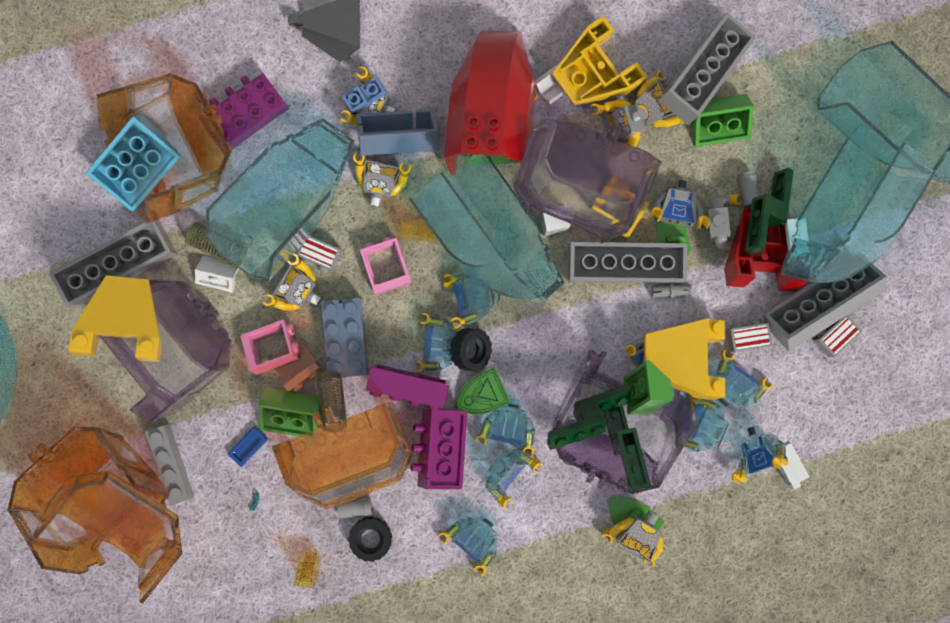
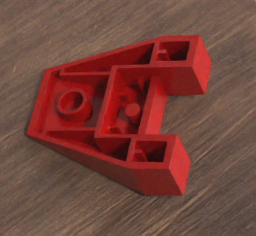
M744 209L724 267L726 286L744 288L756 278L755 271L776 273L778 291L796 292L807 284V274L802 258H789L784 223L774 227L768 225L765 250L753 254L745 252L751 209Z

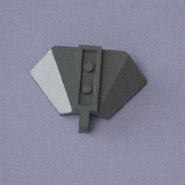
M302 0L303 16L288 14L290 26L303 25L302 37L338 62L343 61L360 49V0Z

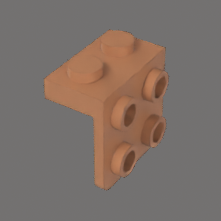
M301 339L295 340L300 349L298 353L299 359L274 368L285 382L283 386L288 392L298 391L304 386V381L308 378L310 380L320 374L318 371L322 368ZM288 346L270 360L289 354Z

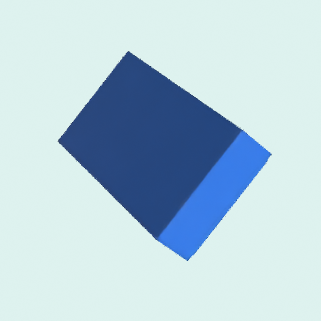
M254 426L233 447L228 455L240 467H243L269 439Z

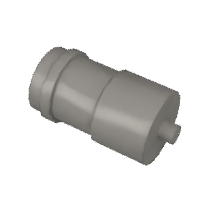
M755 171L738 175L737 180L740 184L744 207L751 206L752 199L761 196Z
M372 498L338 499L334 510L338 512V518L367 517L372 515Z

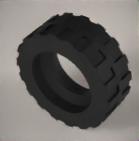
M463 328L461 331H458L450 345L451 360L454 362V365L466 371L477 372L482 370L491 358L492 343L490 342V337L481 329ZM470 340L476 343V353L473 359H468L466 356V347Z
M365 517L359 520L351 529L348 538L349 547L353 555L355 554L358 559H362L365 562H374L385 556L392 543V533L387 523L383 522L380 518ZM369 529L377 531L380 536L378 546L371 549L366 548L361 542L363 532Z

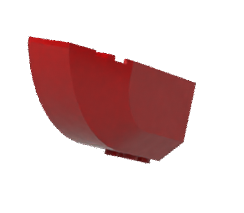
M482 30L453 80L444 149V160L451 175H455L457 155H494L520 162L523 177L528 179L536 87L521 32Z

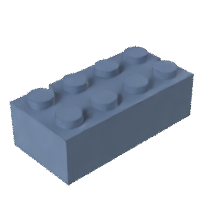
M433 109L416 110V129H413L412 110L356 114L361 155L372 156L374 154L438 150L439 131Z
M342 299L343 303L340 300L321 301L326 357H330V361H326L327 371H337L342 377L369 375L362 299Z

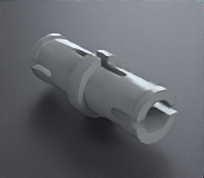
M669 283L666 286H652L651 291H660L652 293V298L691 296L692 291H684V289H692L690 283L680 285Z

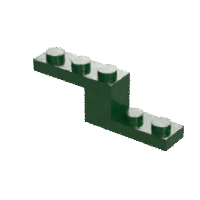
M785 168L775 172L771 195L766 193L752 199L745 252L753 254L765 250L768 225L774 227L787 222L794 170Z
M626 385L574 402L573 416L577 422L549 431L547 437L549 449L562 448L567 444L580 442L585 438L604 433L607 419L602 412L628 404L631 395L629 386Z
M623 406L603 412L607 419L606 425L614 456L621 455L630 492L652 487L636 427L629 429Z

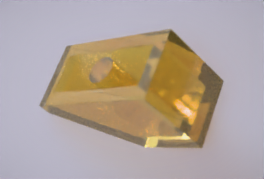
M399 219L397 238L400 241L437 243L438 224L421 220Z
M306 552L305 555L303 554L300 557L294 586L315 587L320 577L322 556H317L315 552Z

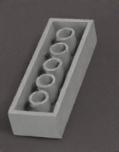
M727 12L715 23L658 101L686 125H689L700 116L756 37Z
M152 218L50 272L49 275L66 307L76 309L90 302L106 275L135 278L178 254L161 222Z
M570 242L568 244V282L686 283L687 244Z
M858 253L764 313V321L769 323L770 332L790 352L886 290V276L866 257Z

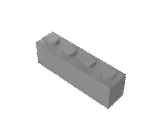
M170 424L146 431L145 434L170 506L195 497Z

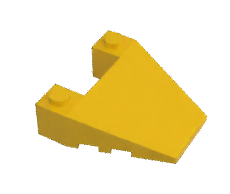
M106 275L71 330L69 352L77 356L96 357L99 335L136 338L135 357L139 361L160 362L163 342L149 279Z
M707 318L645 334L644 362L651 361L671 380V385L675 389L684 391L693 398L705 400L725 398V378L708 376V343L713 344L725 340V321Z

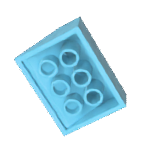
M139 113L130 119L86 174L130 211L134 212L181 155L157 127Z

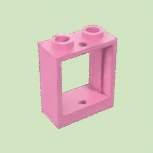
M392 236L382 239V243L376 245L374 242L368 243L363 246L364 249L360 250L374 294L377 295L412 283L397 238L393 239ZM395 246L404 276L377 284L368 255Z
M280 320L240 335L249 371L258 375L299 359L298 353L300 349L298 343L293 338L295 331L292 324L287 323L285 320ZM284 331L290 353L261 364L256 341Z

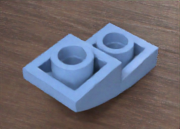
M375 76L362 86H356L342 97L351 112L355 113L377 101L388 92L379 77Z

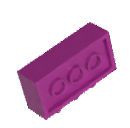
M264 73L252 81L246 75L242 76L240 81L244 87L236 92L230 86L225 88V92L229 97L220 104L215 97L211 98L209 103L213 108L200 117L226 152L231 151L289 109Z
M374 364L370 368L366 391H370V395L381 397L382 394L388 395L389 399L394 401L405 399L409 400L408 403L411 405L420 406V403L428 405L429 409L439 410L444 408L450 381Z
M422 408L421 424L413 425L414 432H421L420 444H412V451L419 452V464L410 465L411 471L418 472L417 486L424 489H462L467 411Z

